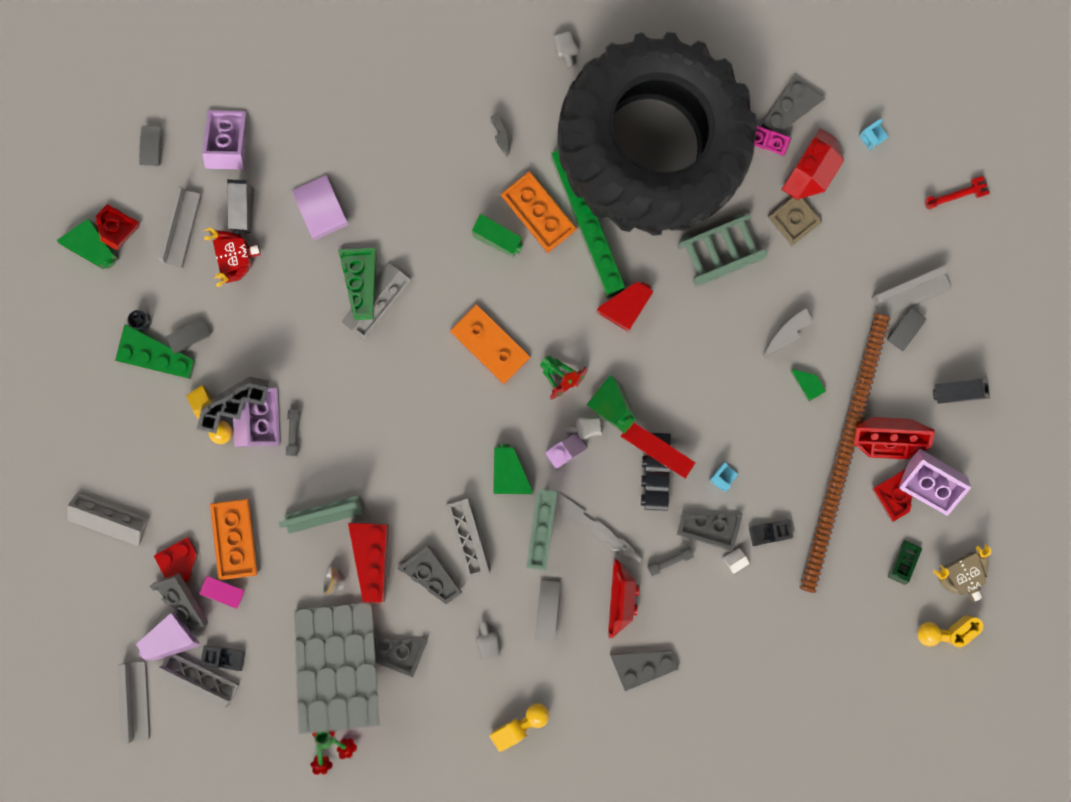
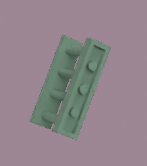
M744 213L739 214L733 218L734 221L693 238L689 235L681 239L678 248L679 250L687 248L697 272L696 278L693 280L695 288L767 258L766 249L760 251L759 248H756L746 222L751 219L750 214L746 216ZM738 225L750 251L748 252L749 256L744 258L741 255L739 256L728 229ZM718 233L722 234L732 257V263L727 265L721 262L711 239V236ZM701 240H704L714 263V270L708 273L703 269L693 245Z

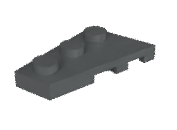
M793 78L762 126L782 133L812 108L824 101L825 97L796 78Z
M743 514L682 515L677 535L733 551Z
M429 545L397 568L402 573L404 572L411 577L413 581L425 587L428 592L445 604L462 593L460 587Z
M180 574L159 580L149 586L153 591L157 590L163 596L162 600L165 604L169 602L173 606L175 614L191 631L204 627L209 623Z
M374 638L376 663L413 678L428 641Z
M671 650L610 654L625 691L678 670Z

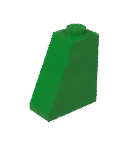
M479 214L471 230L474 239L512 257L516 253L519 254L524 245L521 243L522 237L482 214Z
M86 219L56 240L60 245L101 269L111 268L115 265V261L119 259L109 245L101 242L98 228L90 219Z
M611 375L586 404L597 415L624 434L636 420L622 385Z
M498 444V447H494L493 494H532L531 486L514 448H510V444Z

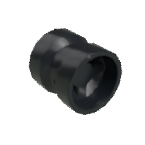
M134 310L128 316V324L136 330H148L152 324L151 317L140 310Z

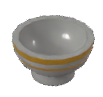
M329 567L326 572L323 584V593L325 595L342 591L344 587L345 577L340 575L335 568Z

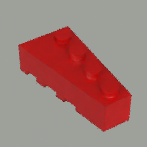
M348 523L362 601L383 603L385 602L389 524Z

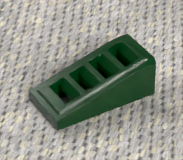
M904 540L890 569L888 578L903 585L908 584L922 548ZM905 549H908L914 552L915 554H909L905 552ZM904 556L908 559H911L912 561L909 562L905 559H902V557ZM902 564L904 566H907L908 569H905L899 565Z

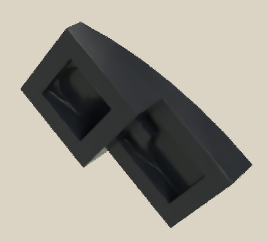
M790 519L749 527L752 546L794 538Z
M204 645L200 665L242 671L245 651Z

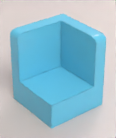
M882 119L873 123L859 135L869 151L888 138V135L881 127Z
M723 462L709 481L723 492H727L731 487L730 484L738 474L726 462Z

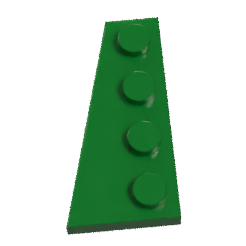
M376 248L338 250L354 320L374 319Z
M124 324L115 361L191 379L195 364L193 359L179 352L174 354L170 347Z

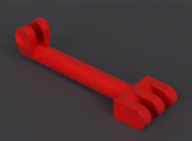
M984 176L972 179L970 181L972 186L937 198H934V196L926 198L925 207L930 210L936 208L937 205L973 193L977 199L989 195L990 192L989 190L981 192V189L988 187L987 183L979 185L978 182L985 180Z

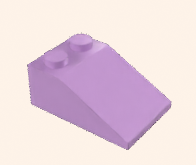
M208 110L202 150L205 169L244 170L246 111Z

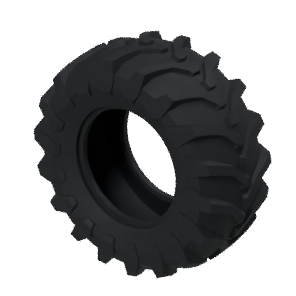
M642 32L635 34L632 42L616 45L614 43L606 46L605 53L584 65L583 70L578 74L575 81L571 83L562 103L558 122V152L560 164L563 171L566 172L572 192L577 198L583 197L594 216L599 219L608 217L622 231L631 232L633 228H637L652 236L661 235L663 230L684 231L690 229L691 225L696 224L700 220L704 221L710 218L729 202L737 188L741 186L749 170L754 155L757 120L755 113L751 112L750 92L746 84L736 82L732 64L727 59L715 60L710 55L706 43L696 41L694 44L689 45L681 42L676 33L666 32L663 39H651ZM638 100H658L670 104L678 109L693 127L697 140L695 162L673 172H655L640 167L631 161L619 147L613 131V115L623 106Z

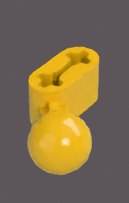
M203 384L186 394L188 402L198 420L202 404L212 399L209 391ZM219 421L217 432H208V435L212 442L225 444L231 440L233 430L228 422Z
M971 615L963 616L947 630H941L936 623L925 622L919 626L917 637L920 643L928 647L935 646L940 641L948 642L955 647H963L982 632L983 623L980 619Z
M534 703L527 708L526 716L522 720L518 721L517 718L511 720L490 733L489 737L498 751L501 752L527 736L525 731L529 728L544 727L550 718L549 710L541 703Z

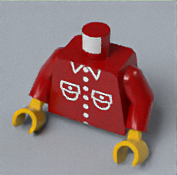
M210 227L203 230L211 235L210 237H204L206 241L212 238L215 239L212 241L220 273H217L213 279L219 278L221 282L216 284L217 287H221L224 283L240 281L249 272V268L253 267L251 257L261 255L258 244L248 246L247 241L238 234L229 231H215Z

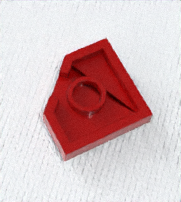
M108 204L96 215V224L101 242L116 250L139 228L140 222Z
M905 469L872 488L892 522L909 513L912 506L913 496L899 489Z
M187 537L154 555V558L165 578L180 574L186 583L191 578L198 553L190 538Z

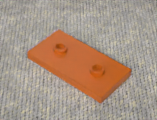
M530 171L500 194L547 254L577 231L574 224Z
M477 304L450 330V333L504 385L531 358Z
M241 499L210 503L218 580L258 575L250 500Z

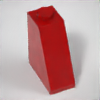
M636 282L599 306L596 313L629 332L654 291L651 290L652 287L647 283Z

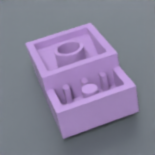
M327 175L292 190L314 241L349 225Z

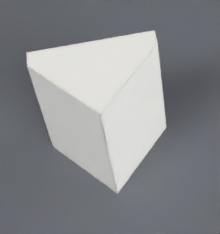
M739 547L723 557L732 574L749 564Z

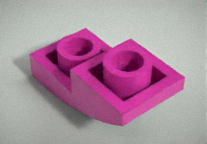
M757 125L754 145L785 156L792 137Z
M206 576L199 594L237 609L245 591Z

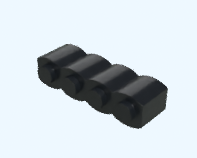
M651 433L668 445H671V433ZM646 454V456H642V467H645V475L641 476V487H645V492L641 494L640 504L644 506V510L668 511L670 469Z

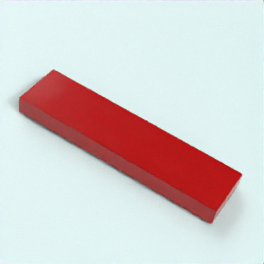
M634 422L625 434L622 433L620 436L684 479L687 478L696 464L695 461Z

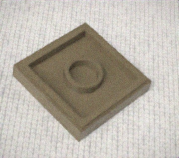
M792 197L768 216L791 246L822 223L821 219L803 198L796 200Z

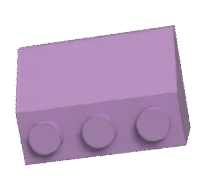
M268 388L264 405L244 401L241 418H233L234 447L280 445L277 388Z
M919 449L908 462L899 489L948 516L971 489L968 476Z

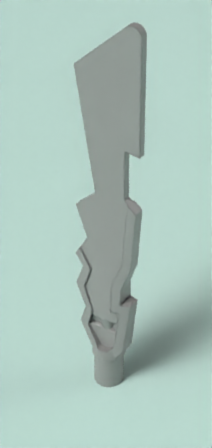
M562 494L557 495L560 515L591 529L592 537L601 539L604 545H608L612 551H618L621 556H628L638 563L642 560L643 556L635 552L633 547L624 539H618L600 521L594 522L584 515L585 510Z

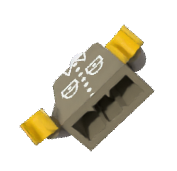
M986 543L984 544V549L976 546L979 554L970 552L945 566L940 565V572L933 570V573L938 577L941 586L946 590L959 595L968 593L973 602L983 598L978 587L987 583L988 556L991 554L990 547Z

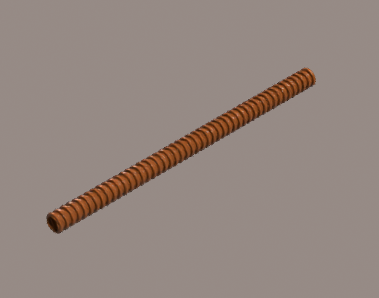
M877 313L873 316L875 320H872L873 325L870 327L872 331H869L870 337L867 338L869 342L866 343L867 348L864 349L866 353L862 356L864 360H861L862 365L859 367L861 371H858L859 377L856 378L858 382L855 383L856 388L853 389L855 393L851 396L853 400H850L851 406L848 407L850 411L847 412L848 417L845 418L847 422L844 423L845 429H842L844 433L841 435L842 440H839L840 446L837 448L839 449L836 452L837 458L834 459L836 461L833 463L834 469L831 470V481H828L829 487L826 488L828 492H825L826 498L823 499L825 503L822 504L823 510H820L822 514L818 517L820 521H817L818 527L815 528L817 532L814 533L815 539H812L814 543L810 546L812 550L809 551L810 557H807L809 559L806 562L807 568H804L806 572L803 574L804 579L801 580L802 586L800 585L799 587L807 592H817L815 588L818 587L817 581H820V578H818L821 575L820 569H823L822 563L824 564L825 562L823 558H826L825 552L828 551L826 547L829 546L828 540H831L829 536L833 533L831 529H834L833 523L836 522L834 518L837 517L836 511H839L837 507L841 504L839 500L842 499L841 494L844 493L842 491L845 488L844 482H847V479H845L848 476L847 470H850L849 465L852 463L850 459H853L852 453L855 452L853 448L856 446L853 441L856 425L862 423L861 419H864L863 413L866 412L864 408L867 407L866 401H869L867 397L870 396L869 390H872L871 384L874 382L872 379L875 378L874 373L877 371L875 368L878 367L877 361L880 360V350L883 349L882 344H884L883 339L886 338L885 333L888 331L886 327H889L888 321L891 320L889 316Z

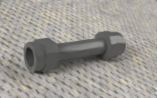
M289 409L287 413V419H289L288 446H286V456H298L296 436L297 420H300V410Z
M690 547L680 550L681 553L666 560L648 565L651 576L661 573L660 570L682 560L688 561L694 558Z

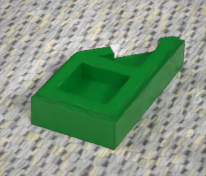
M795 369L790 371L808 402L826 392L817 375Z

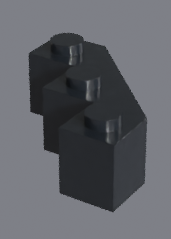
M249 376L203 403L197 430L216 433L220 415L240 419L244 401L264 405L269 381Z

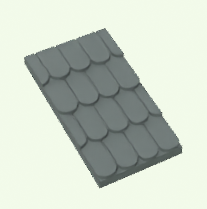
M372 602L295 609L299 734L379 726Z

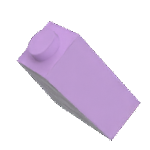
M575 433L545 452V455L556 470L582 453L587 447L578 437V434Z
M170 613L143 637L136 646L139 648L138 653L143 659L156 661L198 647L201 643L176 614Z

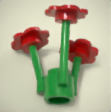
M550 355L546 356L540 363V367L544 370L542 373L554 388L550 395L551 400L561 396L570 387H578L588 372L587 367L577 372ZM560 367L569 371L570 373H563L560 370ZM558 373L563 377L559 386L556 385L551 375Z
M334 731L312 733L317 744L316 750L318 754L314 757V761L310 763V767L313 768L312 773L314 775H326L328 770L332 769L333 763L329 761V757H322V749H327L332 744L338 746L336 751L339 753L338 757L341 760L352 758L353 753L357 751V745L354 743V740L352 738H343L339 742L334 737Z

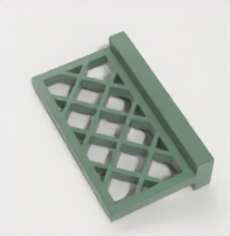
M537 490L527 568L546 570L557 496L556 491Z
M357 495L284 515L285 520L278 523L280 528L287 527L288 534L364 513L360 497Z

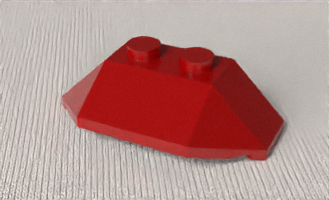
M819 128L781 190L796 200L824 193L845 161L836 137Z
M871 417L856 425L853 443L869 458L909 459L919 449L924 451L932 448L935 431L913 419Z
M613 559L608 638H613L630 624L638 612L635 596H639V585H636V580L617 559Z

